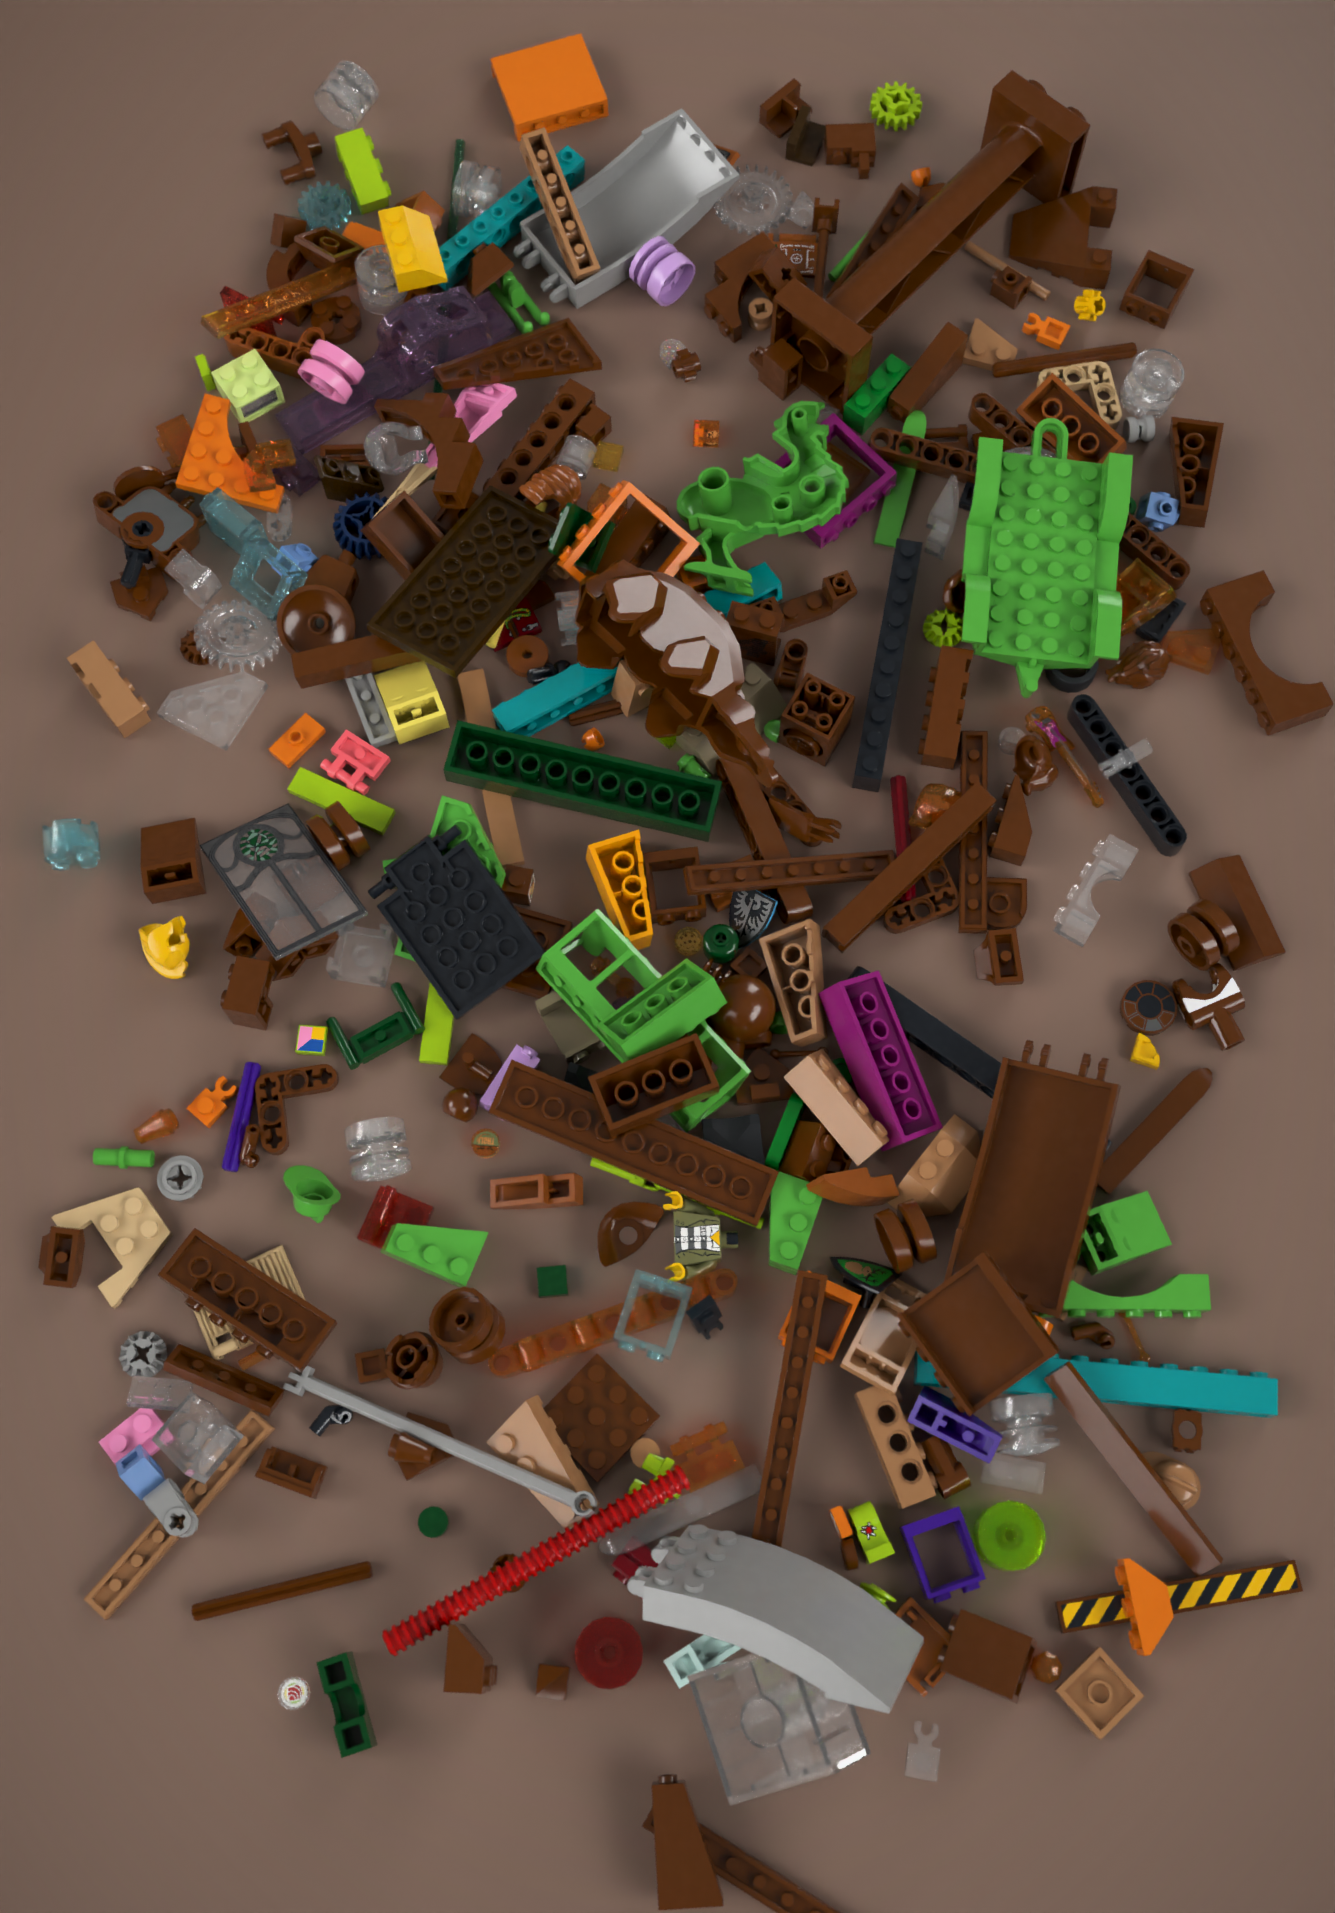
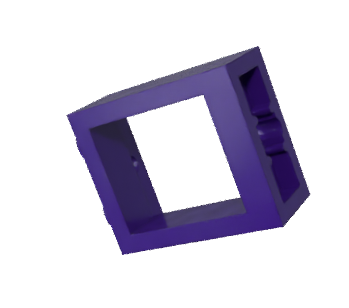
M959 1506L899 1527L925 1600L933 1598L935 1604L952 1598L950 1592L961 1588L963 1593L980 1588L979 1581L986 1579ZM953 1522L972 1574L931 1589L913 1536Z

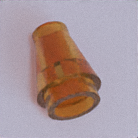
M170 1108L160 1109L141 1126L134 1129V1134L137 1140L144 1144L147 1141L172 1135L180 1126L176 1115Z

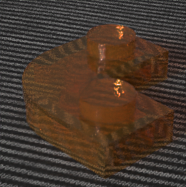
M290 439L258 443L255 445V450L251 451L244 458V473L249 492L276 489L272 469L296 465V458Z

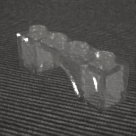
M1109 834L1105 842L1099 840L1092 852V855L1096 856L1092 864L1087 862L1079 875L1084 879L1079 886L1076 884L1072 886L1066 897L1071 900L1067 908L1061 906L1053 919L1057 922L1054 932L1083 947L1100 918L1091 901L1092 887L1107 880L1121 881L1139 849Z

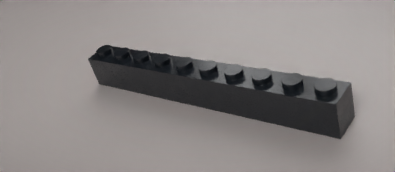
M898 538L896 540L852 788L879 792L922 542Z

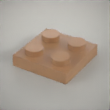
M1098 1646L1054 1689L1098 1740H1101L1144 1697L1140 1690L1102 1648Z

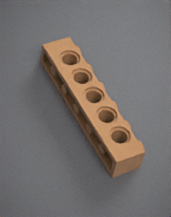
M544 127L521 135L520 151L571 280L577 285L599 272L600 266Z

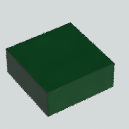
M566 1265L537 1268L539 1298L568 1296Z

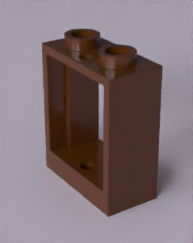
M1148 250L1124 293L1119 310L1126 312L1130 316L1142 319L1153 326L1165 329L1189 285L1194 269ZM1145 275L1177 289L1167 309L1134 295Z
M698 846L643 853L652 924L658 923V925L666 926L679 920L697 922L706 917L705 894L696 895L698 905L657 910L652 873L700 865Z

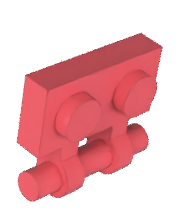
M345 730L330 749L331 753L337 758L333 763L324 759L320 768L327 771V775L334 780L339 779L347 784L346 787L348 789L366 795L370 786L363 783L364 778L367 776L376 781L391 760L389 756L350 731ZM346 764L356 769L353 775L343 770Z

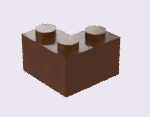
M321 912L312 914L321 928L330 925ZM303 914L297 918H284L277 922L274 926L275 930L269 938L277 950H280L316 931ZM332 928L276 957L263 941L262 947L255 956L259 960L269 961L275 969L272 981L293 977L306 959L326 955L339 937Z
M237 955L235 964L232 963L228 971V980L230 982L228 989L224 990L221 995L220 1005L233 1024L267 1030L273 1008V1003L268 995L275 969L269 961Z

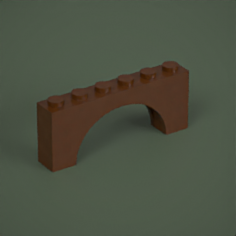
M1262 570L1207 589L1200 601V608L1202 613L1208 617L1212 632L1219 639L1223 647L1225 658L1230 660L1234 668L1235 678L1242 684L1246 692L1248 703L1256 711L1259 725L1265 729L1269 736L1326 716L1334 703L1323 682L1302 684L1286 680L1271 671L1257 655L1250 637L1251 616L1261 607L1268 605L1275 593L1265 571Z

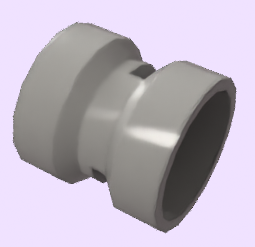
M1145 415L1140 419H1136L1134 416L1126 417L1123 424V434L1126 443H1134L1140 439L1144 442L1153 441L1155 436L1154 417L1152 415Z

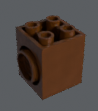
M807 672L781 715L778 743L825 767L850 725L855 696Z

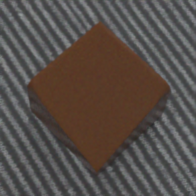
M539 1663L535 1696L566 1700L571 1667Z

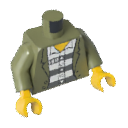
M677 1191L665 1193V1196L671 1197L672 1204H664L663 1208L665 1210H677L673 1211L675 1263L665 1267V1270H672L675 1277L667 1279V1282L672 1284L679 1280H700L716 1269L717 1263L721 1262V1249L738 1248V1231H721L720 1217H716L712 1210L696 1201L682 1197Z

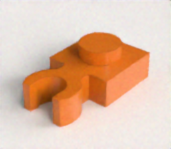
M1029 313L1027 321L1034 325L1024 323L1022 332L1027 335L1036 334L1037 342L1059 351L1069 332L1070 325L1047 316L1045 321H1042L1037 314Z
M224 1076L216 1081L213 1092L205 1088L186 1108L208 1128L229 1108L223 1102L226 1099L233 1098L238 1093V1088L235 1085L230 1090L223 1091V1086L228 1082Z

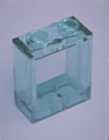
M219 487L203 498L199 505L211 532L253 567L256 566L272 551L262 523Z
M261 538L247 540L242 548L238 564L233 569V576L229 584L269 619L275 621L277 620L278 610L283 600L292 591L304 586L308 574L267 539ZM262 558L282 574L273 596L253 580Z
M636 1269L613 1336L614 1341L618 1342L617 1347L634 1353L635 1349L647 1352V1358L658 1362H663L664 1358L671 1360L693 1287ZM640 1287L681 1300L666 1348L624 1335Z

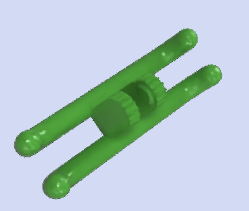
M510 270L500 278L501 289L495 282L487 287L522 334L533 331V324L530 321L525 322L517 312L516 308L521 305L526 307L538 324L541 326L549 324V313L540 311Z

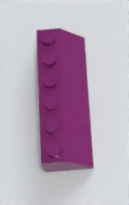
M879 970L837 982L819 992L818 995L860 1099L867 1106L873 1118L880 1122L888 1133L889 1141L881 1147V1151L889 1150L942 1129L943 1126Z

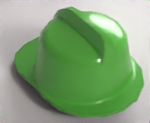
M304 1165L293 1166L284 1172L283 1180L293 1194L295 1210L301 1215L311 1217L316 1223H321L324 1216L331 1211L333 1204L340 1200L341 1194L321 1171L313 1167Z

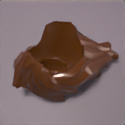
M1154 641L1133 643L1125 649L1113 668L1105 670V674L1108 675L1107 681L1108 683L1115 681L1116 684L1131 685L1135 689L1149 687L1156 680H1161L1164 677L1168 663L1173 659V655H1168L1167 651Z

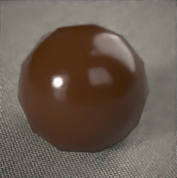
M462 1087L449 1091L442 1103L444 1113L465 1123L474 1118L479 1107L475 1094L469 1089Z

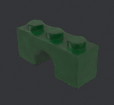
M345 1652L316 1662L324 1694L329 1696L335 1716L333 1728L341 1758L377 1746L353 1652Z

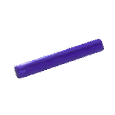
M246 1062L222 1163V1169L228 1172H237L239 1169V1155L245 1129L249 1125L256 1094L255 1083L261 1071V1066L255 1062Z

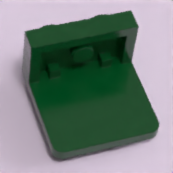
M568 502L560 513L555 533L550 537L548 552L559 557L563 552L562 550L567 545L571 546L577 539L575 534L583 524L588 525L592 520V513ZM608 520L574 565L596 573L616 524Z

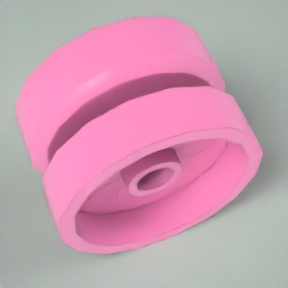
M316 340L310 350L313 359H305L298 369V374L319 393L335 402L346 404L353 393L350 385H358L365 371L354 358L342 349L327 341Z

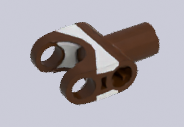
M1216 963L1209 969L1212 980L1211 993L1202 994L1196 992L1182 978L1173 981L1172 989L1179 1011L1191 1030H1195L1208 1024L1221 1051H1225L1245 1041L1232 1016L1233 1013L1245 1008V1001L1229 972L1223 965Z

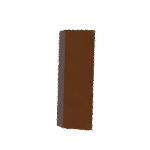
M1240 855L1218 858L1188 873L1199 898L1208 899L1219 906L1230 918L1237 930L1240 945L1236 950L1227 955L1233 971L1285 954L1286 951Z

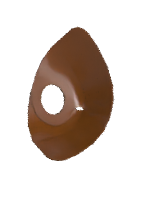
M634 1201L613 1207L602 1219L597 1234V1250L601 1264L604 1267L610 1266L637 1251L652 1234L664 1214V1209L656 1204ZM628 1226L633 1227L638 1235L637 1240L630 1245L622 1243L619 1238L620 1231Z

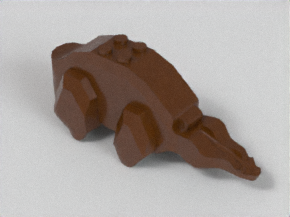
M624 559L616 560L607 570L599 575L594 574L583 578L579 584V601L575 613V624L579 627L576 636L577 662L586 668L614 669L618 667L619 661L625 660L629 672L638 681L655 688L652 690L645 722V729L648 734L655 738L680 736L689 728L697 729L707 736L719 757L743 765L764 786L768 788L775 786L779 778L778 774L773 770L775 761L769 758L770 749L755 728L754 707L744 700L745 696L741 691V687L745 677L740 645L724 614L720 610H715L707 602L706 597L701 592H696L691 586L666 573L635 567Z

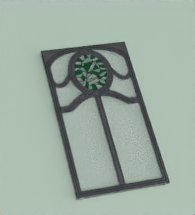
M289 804L199 845L276 961L368 915L366 908Z

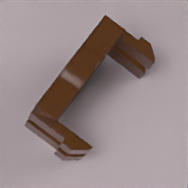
M1175 1409L1173 1411L1171 1433L1174 1452L1185 1450L1186 1453L1193 1454L1195 1451L1201 1450V1438L1203 1435L1202 1413L1193 1410L1186 1411L1184 1409ZM1183 1421H1189L1195 1426L1196 1433L1193 1438L1185 1439L1180 1435L1179 1426Z

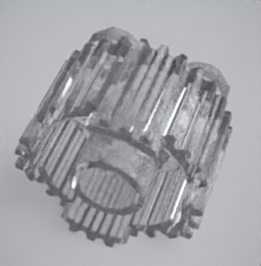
M579 590L555 593L556 601L561 600V607L556 608L559 630L565 632V638H560L561 646L575 645L579 629L575 624Z

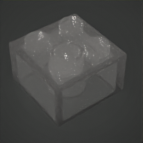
M191 1391L151 1440L185 1475L205 1484L244 1435L211 1402Z

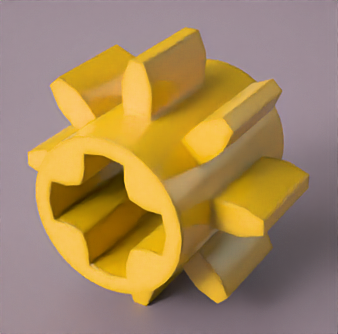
M1083 289V295L1076 297L1074 310L1079 314V320L1096 321V315L1103 314L1105 300L1100 296L1101 291Z

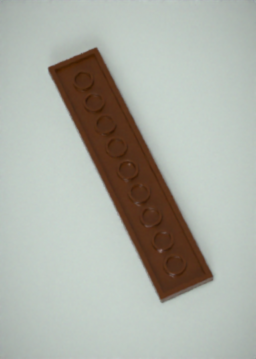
M511 1060L488 1111L489 1114L668 1190L677 1191L687 1198L756 1227L779 1173L777 1170L657 1120L611 1137L593 1093L514 1060Z

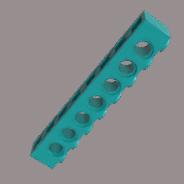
M567 145L556 154V157L571 191L585 180V159ZM530 175L439 247L448 282L438 285L445 291L449 290L468 274L469 261L475 256L472 252L483 242L486 246L493 242L498 248H501L521 231V221L543 209Z

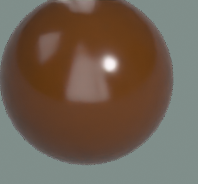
M744 974L730 976L718 984L727 1003L716 1014L709 1016L715 1030L723 1037L736 1042H748L761 1037L770 1028L776 1011L775 1000L768 986L758 978Z

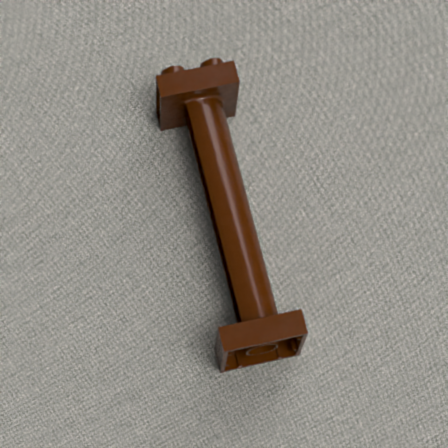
M1011 70L993 87L980 151L827 299H822L796 278H793L773 297L770 344H775L779 339L783 338L803 356L801 384L843 415L845 403L867 380L873 342L872 334L1015 194L1023 188L1042 203H1047L1072 193L1090 129V124L1086 122L1083 114L1074 107L1066 108L1047 95L1046 90L1039 82L1026 80Z

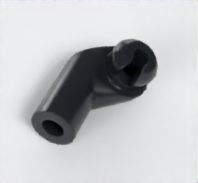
M328 1405L324 1407L309 1428L321 1437L330 1424H348L353 1417L352 1410L341 1405Z

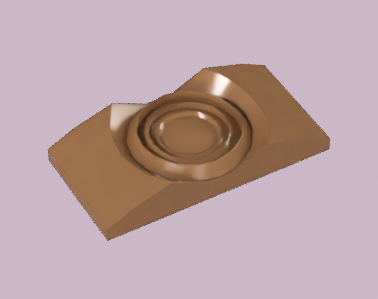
M899 1279L877 1294L840 1367L894 1396L913 1358L916 1347H918L913 1337L908 1338L898 1325L900 1319L897 1315L904 1312L927 1294Z

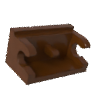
M272 1446L271 1449L267 1448L255 1477L316 1499L328 1467Z

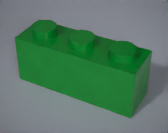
M890 354L845 403L842 421L863 435L887 409L889 396L910 371L911 366Z

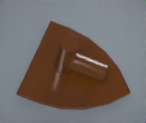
M472 1033L439 1078L454 1088L462 1087L469 1089L475 1095H484L503 1064L494 1049Z

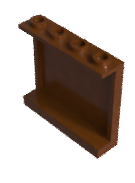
M988 1251L979 1254L964 1268L904 1312L897 1315L900 1319L898 1325L902 1332L908 1338L913 1337L918 1344L916 1351L926 1363L930 1361L936 1370L934 1376L943 1388L948 1386L954 1395L952 1398L953 1403L961 1413L966 1411L968 1416H971L1061 1351Z

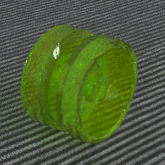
M1012 1500L993 1504L983 1510L974 1523L972 1534L975 1550L981 1560L993 1569L1005 1572L1026 1569L1035 1563L1044 1551L1046 1540L1044 1524L1036 1511L1024 1503ZM1006 1531H1012L1014 1535L1010 1542L1005 1538Z

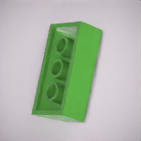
M686 958L596 1026L626 1062L677 1041L686 1033L693 1031L707 1017L716 1014L727 1001L714 977Z

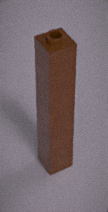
M376 635L291 654L295 679L301 689L423 661Z

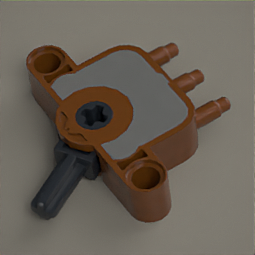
M173 481L165 484L160 489L154 486L143 487L125 501H122L108 491L99 492L93 497L97 521L123 542L127 563L120 582L127 589L136 586L143 563L150 564V561H153L156 567L179 583L189 582L195 576L193 557L190 551L199 544V529L210 521V518L214 516V512L208 509L196 517L188 510L195 502V498L192 495H189L180 502L169 496L176 489V484Z

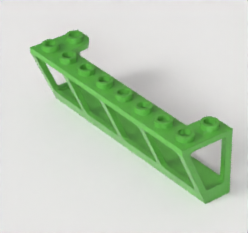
M597 909L542 955L535 970L619 1061L624 1063L625 1061L596 1026L616 1011L596 987L622 965L644 989L662 976L650 964L649 960L631 944L630 940L613 925L612 921ZM580 933H582L581 937L578 940L565 947ZM582 945L593 956H599L607 948L617 960L596 978L589 981L565 955ZM705 1020L699 1023L693 1031L686 1034L690 1036L697 1033L706 1055L718 1067L714 1074L720 1086L719 1094L710 1097L705 1102L699 1101L669 1114L686 1133L702 1122V1119H706L731 1100L751 1072L745 1062L727 1046L726 1042L708 1026Z

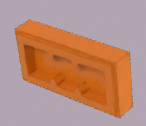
M305 712L268 750L289 769L326 733V730Z

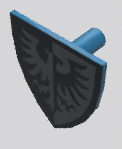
M758 890L733 892L729 910V924L738 935V950L750 945L761 936L775 914L778 901Z

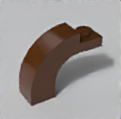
M294 242L288 246L285 254L277 249L275 250L267 266L266 278L273 303L278 307L277 311L290 323L299 327L313 311L310 296L306 297L300 291L301 289L292 284L296 274L308 261L304 259ZM293 295H299L301 299L295 300Z

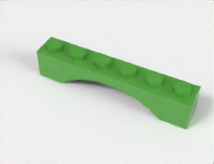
M1178 1274L1150 1293L1131 1297L1107 1296L1091 1291L1072 1280L1063 1312H1067L1070 1318L1086 1317V1313H1096L1097 1318L1115 1317V1313H1125L1126 1318L1144 1317L1143 1313H1154V1318H1172V1313H1183V1318L1186 1319L1201 1318L1202 1313L1211 1310L1208 1274ZM1038 1312L1039 1317H1054Z

